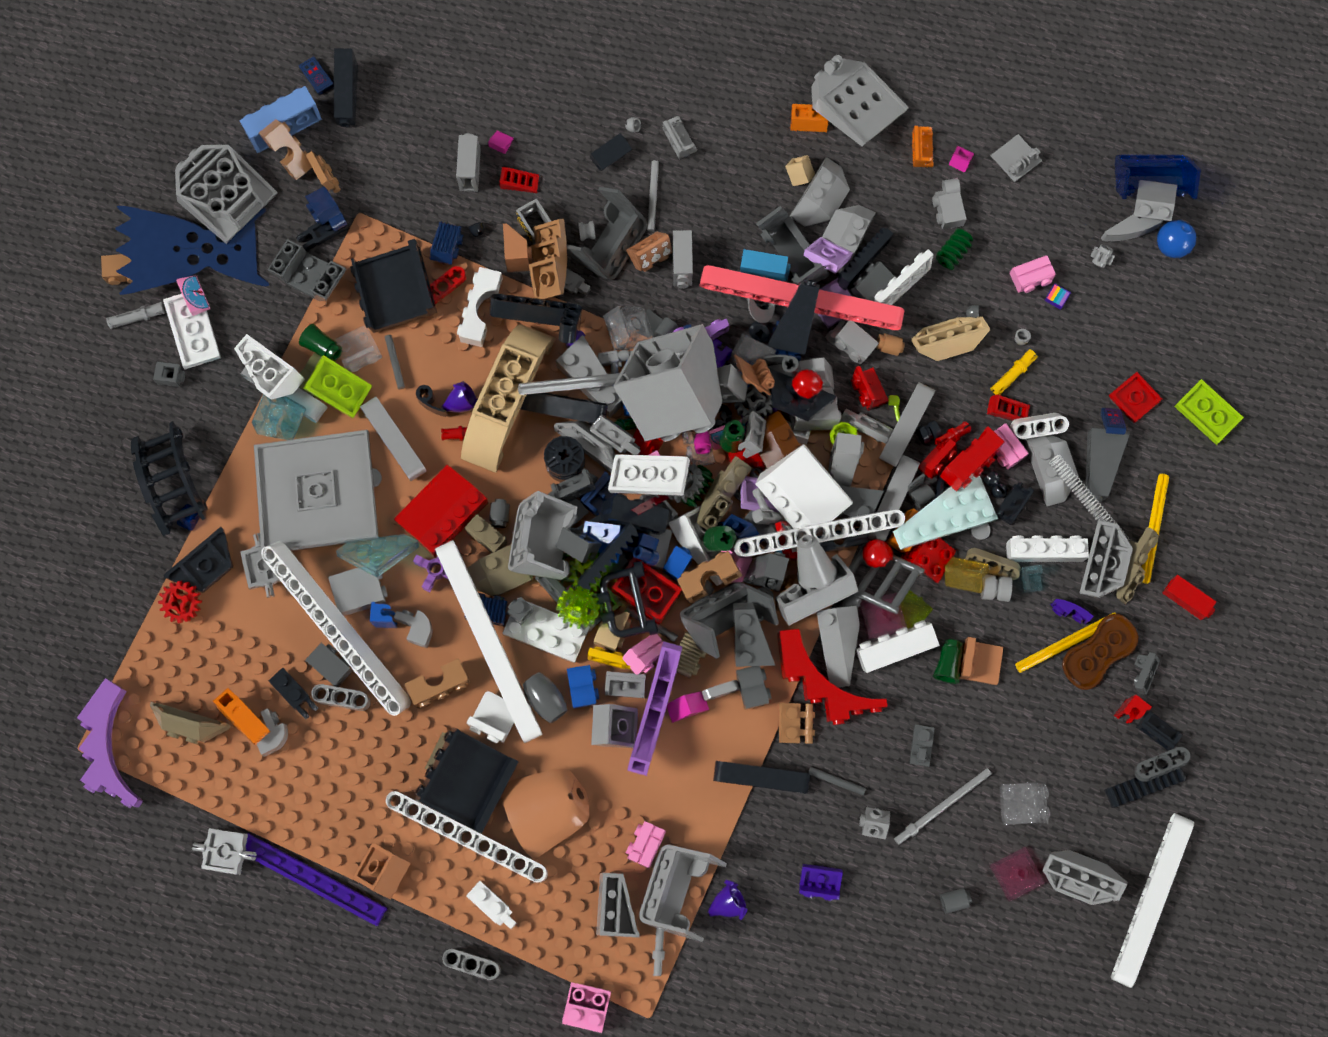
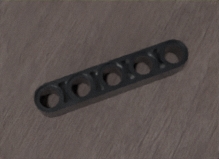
M544 392L527 394L520 410L595 423L601 414L605 417L607 416L608 404Z
M715 761L713 781L808 794L810 774Z

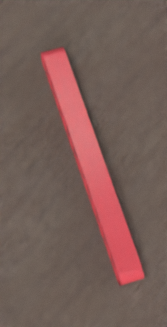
M704 266L700 280V286L704 289L785 307L788 306L799 286L715 266ZM820 289L814 311L817 314L890 330L901 329L905 312L901 307Z

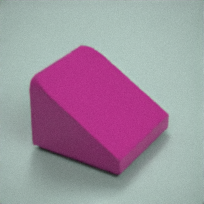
M496 131L489 139L488 144L490 148L506 154L513 138Z
M958 146L949 165L965 172L974 153Z

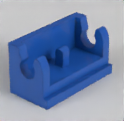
M371 602L370 622L376 628H397V622L392 620V616L396 613L388 610L391 607L387 604Z

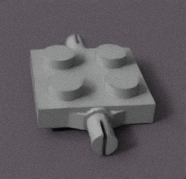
M257 533V535H253L256 546L241 551L242 562L248 588L251 590L265 587L267 598H271V596H275L272 585L281 581L263 560L260 533Z
M209 828L205 843L195 842L192 845L199 847H192L193 851L203 852L201 869L241 875L244 859L252 861L256 859V857L249 856H256V852L246 851L248 834Z

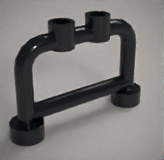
M642 561L634 562V567L605 574L600 581V593L597 594V600L599 605L603 604L605 612L601 613L603 624L608 623L610 632L619 638L649 632L650 636L658 634L655 618L650 620L646 618L637 579L645 576ZM629 576L640 626L620 630L615 623V615L612 610L607 584L611 580Z

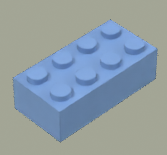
M306 86L295 89L285 97L278 98L276 102L261 107L260 110L253 114H247L240 122L256 152L259 153L269 147L259 132L275 119L281 123L285 122L291 130L289 132L290 135H293L322 120L316 103Z

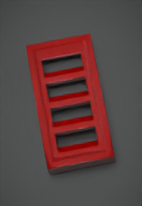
M502 167L500 177L501 189L537 193L538 174ZM515 177H518L517 183H514ZM522 178H525L524 185H521ZM529 179H533L532 187L528 186Z
M996 394L990 397L987 414L1014 421L1015 419L1028 417L1030 405ZM1004 404H1007L1006 411L1004 412ZM1012 406H1014V412L1010 414ZM1019 407L1022 408L1021 417L1017 416Z

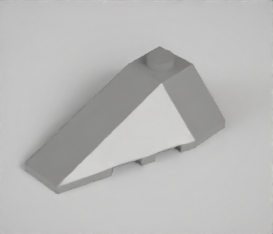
M857 606L820 610L817 612L829 682L838 688L850 686L860 627Z

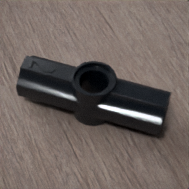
M837 530L835 533L840 534L841 530ZM868 533L841 538L843 540L841 545L836 544L834 540L820 542V545L825 552L841 551L844 548L867 544L869 542Z

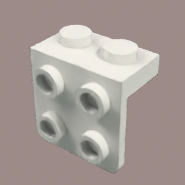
M487 691L473 717H469L467 724L470 726V731L478 735L482 732L488 735L487 739L494 743H498V741L504 743L514 721L504 699Z

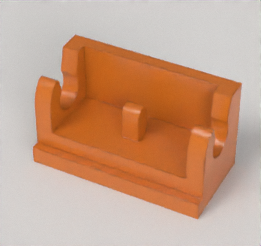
M792 104L790 131L827 132L828 120L816 112L812 105Z
M914 126L912 132L913 167L934 166L932 127Z

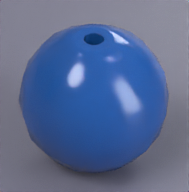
M1183 220L1167 222L1157 234L1159 250L1170 258H1182L1188 255L1196 244L1194 228Z

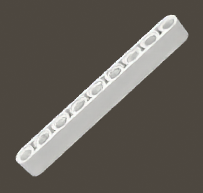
M886 510L742 538L735 542L733 549L737 555L745 557L797 547V534L800 531L804 535L815 536L820 543L900 527L904 524L905 516L900 510ZM893 513L897 517V520L894 524L890 520V517ZM874 517L878 519V525L876 527L872 525V520ZM856 520L860 523L858 531L853 527ZM837 524L842 528L840 534L835 533V526ZM818 528H821L823 531L821 538L816 536ZM781 535L786 539L785 544L782 546L778 542V538ZM761 539H765L767 542L765 549H761L759 546ZM743 542L748 545V550L745 553H742L740 550Z
M394 791L387 795L386 804L390 809L533 882L541 883L547 878V870L543 865L399 792ZM400 796V804L395 807L392 806V798ZM410 806H418L419 810L416 815L409 814ZM435 814V823L429 825L426 822L427 816ZM447 823H453L454 830L449 834L445 833L444 826ZM464 832L472 834L471 840L467 843L462 841V834ZM486 840L489 842L490 847L486 852H482L479 849V845L482 841ZM500 850L507 851L508 856L504 861H499L497 858V853ZM518 859H524L525 867L522 870L515 868V862ZM536 868L543 870V876L540 879L533 877L532 873Z
M1176 813L1171 816L1163 837L1164 841L1161 842L1156 855L1157 860L1155 859L1149 874L1150 878L1147 879L1142 892L1143 897L1141 896L1135 911L1136 915L1133 916L1128 929L1129 934L1125 937L1121 952L1113 969L1114 971L1111 974L1112 980L1130 988L1134 985L1191 835L1194 821Z

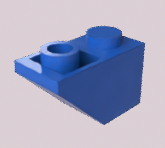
M676 546L663 567V573L678 582L677 579L692 565L693 556L690 555L691 552L683 546L681 548Z

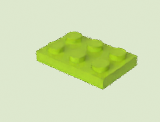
M323 355L303 389L347 416L354 418L372 385Z
M1202 379L1174 406L1216 445L1244 418Z

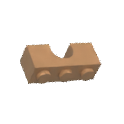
M275 119L261 130L259 134L269 148L277 151L280 147L287 146V155L280 163L289 175L297 180L312 168L306 157L308 153L300 149L301 143L295 136L292 137L289 132L291 130L288 125Z
M729 551L717 554L709 562H702L698 565V568L684 572L677 579L686 599L691 604L709 595L705 588V583L709 577L719 576L722 582L727 585L743 576Z
M459 659L441 666L444 679L437 686L428 685L423 675L405 683L406 689L416 708L419 706L424 708L430 705V701L436 698L441 700L449 696V692L455 689L460 691L467 687L466 684L470 683Z

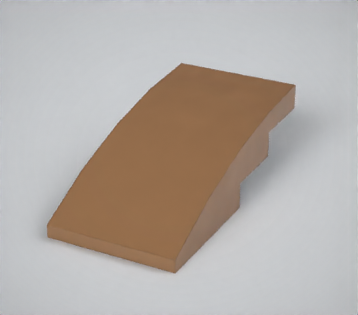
M557 219L533 227L536 244L531 245L534 263L529 264L534 298L544 300L564 294L567 270V242L564 219Z

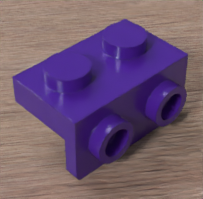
M803 864L799 894L809 898L816 896L823 897V899L829 901L839 900L842 869Z

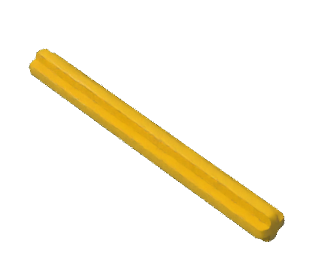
M1166 474L1158 475L1149 528L1153 529L1158 535L1169 482V475ZM1157 544L1154 548H1151L1147 561L1141 565V568L1145 571V577L1142 581L1144 584L1150 583Z
M1102 619L1015 664L1016 669L1021 673L1091 637Z

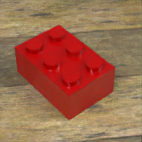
M633 557L626 568L634 567L633 563L641 560ZM643 563L645 576L637 579L645 614L651 619L655 618L656 622L661 624L681 596L682 589ZM629 576L618 578L612 587V592L636 608Z

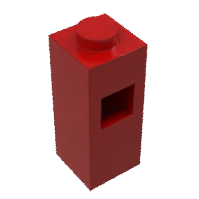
M1178 574L1171 579L1162 592L1200 620L1206 617L1209 618L1215 611L1213 606L1216 601Z

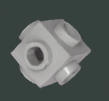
M866 807L865 815L861 814L859 826L862 827V835L886 839L890 825V811Z

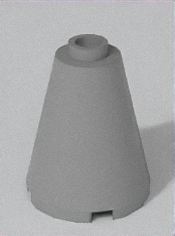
M804 535L797 542L798 582L806 590L815 587L817 590L828 587L835 580L836 568L816 537Z

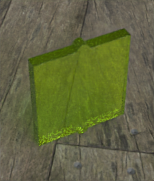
M909 590L898 607V614L888 612V615L898 622V626L909 629L915 627L914 623L924 620L933 608L925 603L922 597H918Z

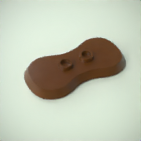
M1121 614L1106 616L1101 620L1095 633L1088 641L1073 647L1066 653L1062 662V668L1066 677L1074 686L1082 690L1094 688L1101 682L1111 664L1130 655L1135 650L1139 636L1130 620Z

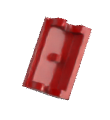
M1134 695L1124 701L1114 716L1119 719L1123 714L1129 715L1130 718L1126 721L1128 724L1134 719H1140L1152 707L1138 695Z

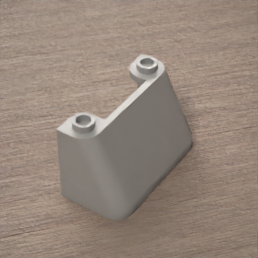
M540 491L523 500L517 510L508 569L515 573L558 580L567 577L570 571L567 561L562 560L564 551L557 548L556 545L562 528L571 527L576 523L578 518L577 506Z

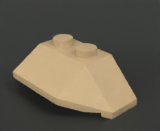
M957 317L921 329L912 338V342L919 353L940 361L974 350L990 331V327L983 317Z

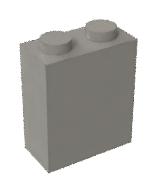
M470 133L459 135L456 178L460 191L478 192L481 150L478 136Z
M1140 180L1134 216L1172 221L1177 185Z
M692 230L673 231V286L687 288L692 286L693 275Z
M832 387L822 388V390L834 395ZM837 397L832 404H828L823 411L815 414L808 422L788 414L792 431L832 430L833 426L841 421V412L837 407Z
M374 563L328 577L337 609L343 616L371 608V602H376L377 604L387 603L385 597H388L385 585L382 586L380 579L383 578L380 567L376 568Z

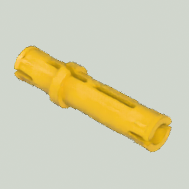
M1029 349L1022 358L1014 362L1012 368L990 390L995 395H1001L1038 358L1035 355L1036 353Z

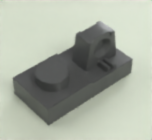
M1149 652L1148 656L1138 654L1134 664L1137 668L1141 669L1140 675H1137L1134 685L1136 690L1143 695H1147L1160 662L1155 653Z
M914 725L909 764L930 767L934 727Z

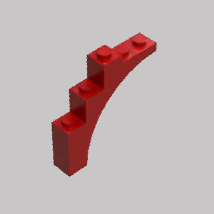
M799 629L782 630L777 633L783 680L788 679V682H798L802 678L805 701L810 700L811 704L822 703V699H824L827 722H833V725L845 724L844 720L850 719L849 712H851V715L863 714V710H870V713L882 712V708L887 707V699H869L855 696L830 683L809 659L803 646Z

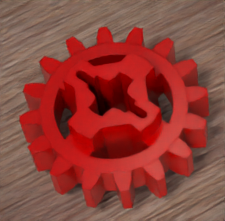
M177 581V583H169L170 587H163L165 593L159 594L163 599L158 601V603L163 605L159 610L166 612L164 618L171 617L170 622L177 620L178 623H183V621H191L190 617L194 618L197 616L195 611L201 610L197 605L202 603V600L197 598L201 593L194 592L197 588L196 586L190 587V582L183 584V581Z

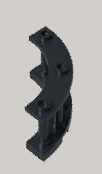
M173 421L169 423V433L147 442L141 441L139 436L131 438V454L136 457L133 466L137 481L146 504L150 503L155 512L152 514V517L163 536L171 533L173 522L197 512L201 519L204 520L208 510L206 502L201 500L189 473L190 466L185 460L182 446L183 432L179 426L176 427ZM171 441V447L147 456L148 449ZM174 454L177 466L153 476L150 475L149 466L151 463ZM180 473L184 483L183 487L161 496L157 495L154 488L156 482ZM188 493L194 506L170 516L166 515L162 507L163 503Z

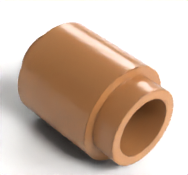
M885 333L884 335L879 334L877 338L879 344L876 346V349H879L880 352L898 356L904 350L905 342H903L901 337Z

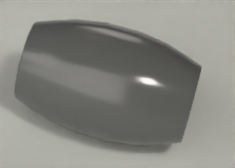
M542 673L534 674L523 683L522 686L528 702L535 712L547 722H555L568 711L559 689Z

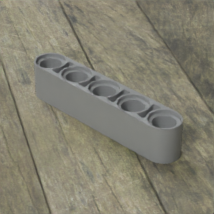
M245 367L240 374L255 385ZM299 387L291 395L276 398L315 423L319 421L328 408L324 403Z
M918 382L879 459L895 467L897 466L936 390Z
M374 397L360 406L409 480L413 481L427 471L378 398Z
M902 455L877 512L900 509L908 491V485L912 482L920 462ZM894 513L890 517L892 523L896 518ZM874 517L872 521V525L874 527L878 525V519L876 517ZM890 529L868 533V539L885 541Z

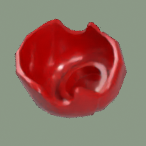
M805 369L801 370L793 378L792 386L800 396L810 399L814 395H818L822 390L823 381L818 373Z
M880 539L872 540L863 548V560L868 566L873 568L885 567L890 560H893V550L886 541Z

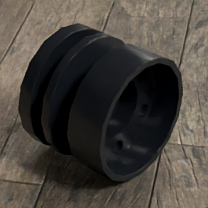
M559 436L554 438L547 444L544 450L545 466L548 474L554 480L563 482L582 473V470L585 469L582 445L572 437ZM564 454H567L565 460H561V457H563Z

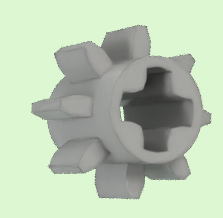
M1103 244L1099 248L1095 246L1091 253V257H1093L1092 262L1100 267H1105L1106 264L1111 265L1115 257L1112 254L1113 249Z

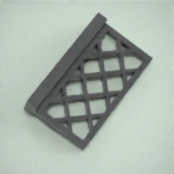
M564 553L562 560H565L570 555ZM573 558L575 566L569 565L570 570H575L574 578L565 577L558 580L536 576L535 579L587 635L596 625L602 622L601 613L605 612L603 604L600 606L590 605V597L597 598L596 593H590L588 589L587 592L577 591L578 571L585 572L588 566L586 563ZM595 577L596 584L590 583V585H596L600 588L601 580ZM564 581L573 582L574 591L566 590L563 586ZM608 589L611 601L615 604L612 607L613 612H615L622 606V603ZM576 595L587 597V604H579L576 601ZM589 610L600 611V615L595 621L589 615Z

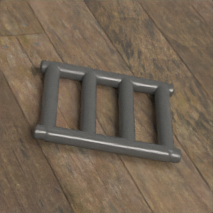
M866 544L860 546L861 550L849 566L853 574L863 561V548ZM893 555V560H890V562L894 563V566L875 595L873 596L865 592V589L880 567H871L857 587L858 592L853 595L889 612L898 614L899 605L917 577L923 575L925 569ZM902 567L912 571L891 604L882 600V597Z

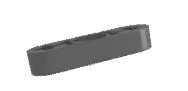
M1177 747L1140 762L1135 769V776L1138 780L1147 782L1181 768L1190 760V752L1184 747ZM1178 753L1185 756L1183 761L1179 758L1172 763V759L1176 758ZM1165 760L1168 763V767L1166 769L1159 768L1157 761ZM1153 765V769L1148 772L1147 776L1145 773H1140L1142 768L1148 770Z

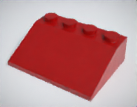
M446 465L394 520L436 558L438 555L435 548L452 541L475 515H478L488 504V500L470 482L449 465Z

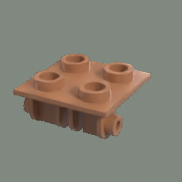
M735 354L736 366L743 374L741 376L747 384H753L759 392H765L770 396L769 389L774 386L775 380L765 360L758 359L754 365H750Z

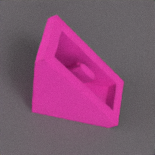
M702 691L681 696L667 704V710L672 723L709 710Z

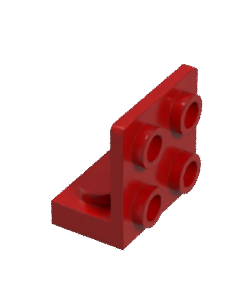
M857 366L851 383L855 390L858 389L860 393L859 400L863 407L866 406L869 411L888 403L889 399L874 368L862 371L861 367Z
M941 538L912 546L910 551L904 552L901 558L925 569L924 574L938 583L955 555L956 550Z

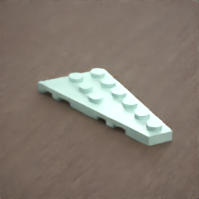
M972 477L973 481L965 489L961 487L957 492L952 487H949L902 526L893 531L900 550L996 521L998 517L981 477Z

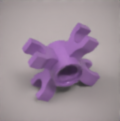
M416 554L413 560L414 564L427 569L429 573L422 588L430 593L436 579L438 580L443 577L448 579L438 556L436 559L429 561ZM440 565L441 570L438 573H432V567Z

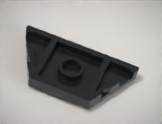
M769 368L775 380L774 386L769 391L772 396V407L808 422L815 414L823 411L828 404H832L836 399V395L821 390L818 395H814L810 399L802 397L795 392L792 386V377Z
M219 527L163 575L164 578L175 583L177 581H183V584L190 582V587L196 586V591L201 593L208 590L233 568L225 530Z

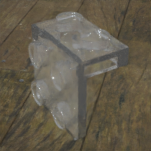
M362 326L335 339L342 346L341 361L345 369L350 372H356L362 367L375 363L382 358L366 326Z
M694 429L682 432L683 444L687 445L686 457L690 459L689 463L691 465L707 466L715 464L712 448L707 454L696 453L694 446L696 432Z
M1034 782L1001 785L1002 823L1005 825L1048 824L1050 810L1047 807L1049 792L1046 784Z

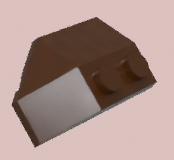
M779 411L767 416V418H763L766 420L762 451L758 453L767 469L800 447L788 422Z

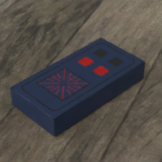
M314 56L298 65L318 95L334 87V84Z
M1102 408L1101 417L1106 433L1124 435L1126 433V426L1121 409Z

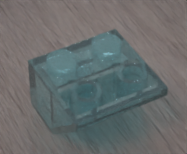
M263 394L252 420V425L258 435L283 440H294L306 408L287 396L271 400Z

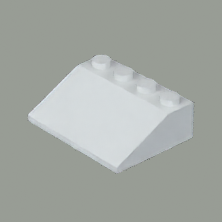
M805 444L763 471L755 483L792 528L833 521L853 504V501ZM818 528L816 530V534L820 532L822 529ZM800 531L798 535L802 537L804 533Z

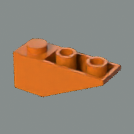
M229 688L213 700L219 711L254 745L270 732Z

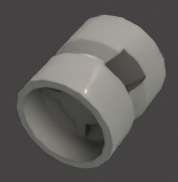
M984 574L981 581V599L993 600L996 597L999 601L1009 602L1012 594V578L1002 576L996 579L995 575Z

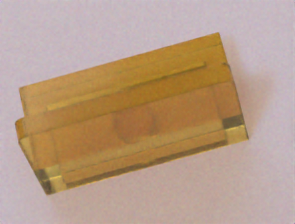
M952 557L945 566V585L947 587L982 593L983 578L989 571V564Z

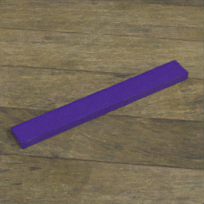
M247 833L246 851L256 852V856L249 855L256 857L255 861L373 925H379L387 910L385 906Z

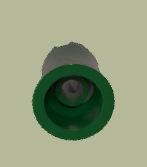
M315 324L307 326L299 338V345L301 347L309 349L321 357L324 355L334 362L342 354V346L326 335Z
M737 420L728 422L720 435V445L729 453L741 451L738 450V446L745 442V429L741 422Z
M953 639L945 640L937 667L932 676L934 679L950 684L959 683L963 643Z

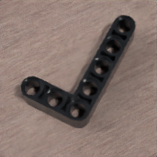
M493 294L490 300V315L496 318L560 326L559 341L570 344L576 341L581 326L582 307L573 303Z

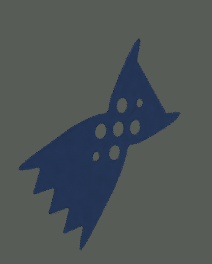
M117 206L121 212L131 218L115 228V230L131 238L129 242L116 249L117 252L132 260L116 270L117 273L133 281L119 293L120 295L177 282V279L194 275L207 266L219 273L248 283L269 286V283L257 274L255 220L266 212V208H262L226 244L217 241L216 235L211 230H204L189 221L143 209ZM189 232L197 233L198 240L191 243L186 239ZM204 243L212 244L213 251L206 254L202 251L201 247ZM237 244L241 245V250L236 251L234 246ZM176 245L179 246L180 251L175 252L173 250V247ZM219 254L228 256L226 264L221 265L217 262L216 258ZM189 255H197L199 257L198 264L190 265L187 262Z

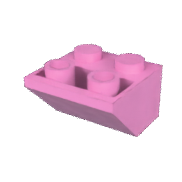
M571 982L562 1024L602 1033L611 991Z

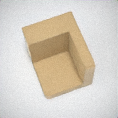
M808 155L792 158L785 166L793 186L809 183L815 176Z

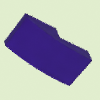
M1055 599L1050 604L1053 607L1052 610L1058 616L1066 617L1072 613V618L1080 624L1083 623L1085 625L1093 618V615L1069 601Z

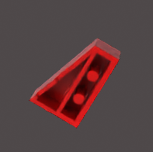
M987 426L981 436L971 442L972 445L965 451H962L946 466L940 477L956 492L961 487L965 489L973 481L972 477H979L984 471L983 468L985 466L988 468L996 460L994 456L1005 441Z

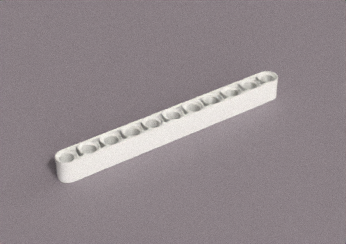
M454 540L435 548L523 742L527 743L543 735Z
M281 541L264 547L261 551L263 560L390 715L396 716L411 705L409 695L288 547Z

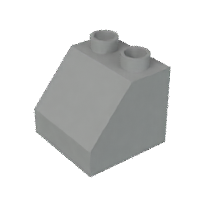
M703 324L637 342L613 385L645 441L660 437L663 441H670L678 437L681 432L693 429L696 433L706 432L715 425V417L722 404L713 342Z

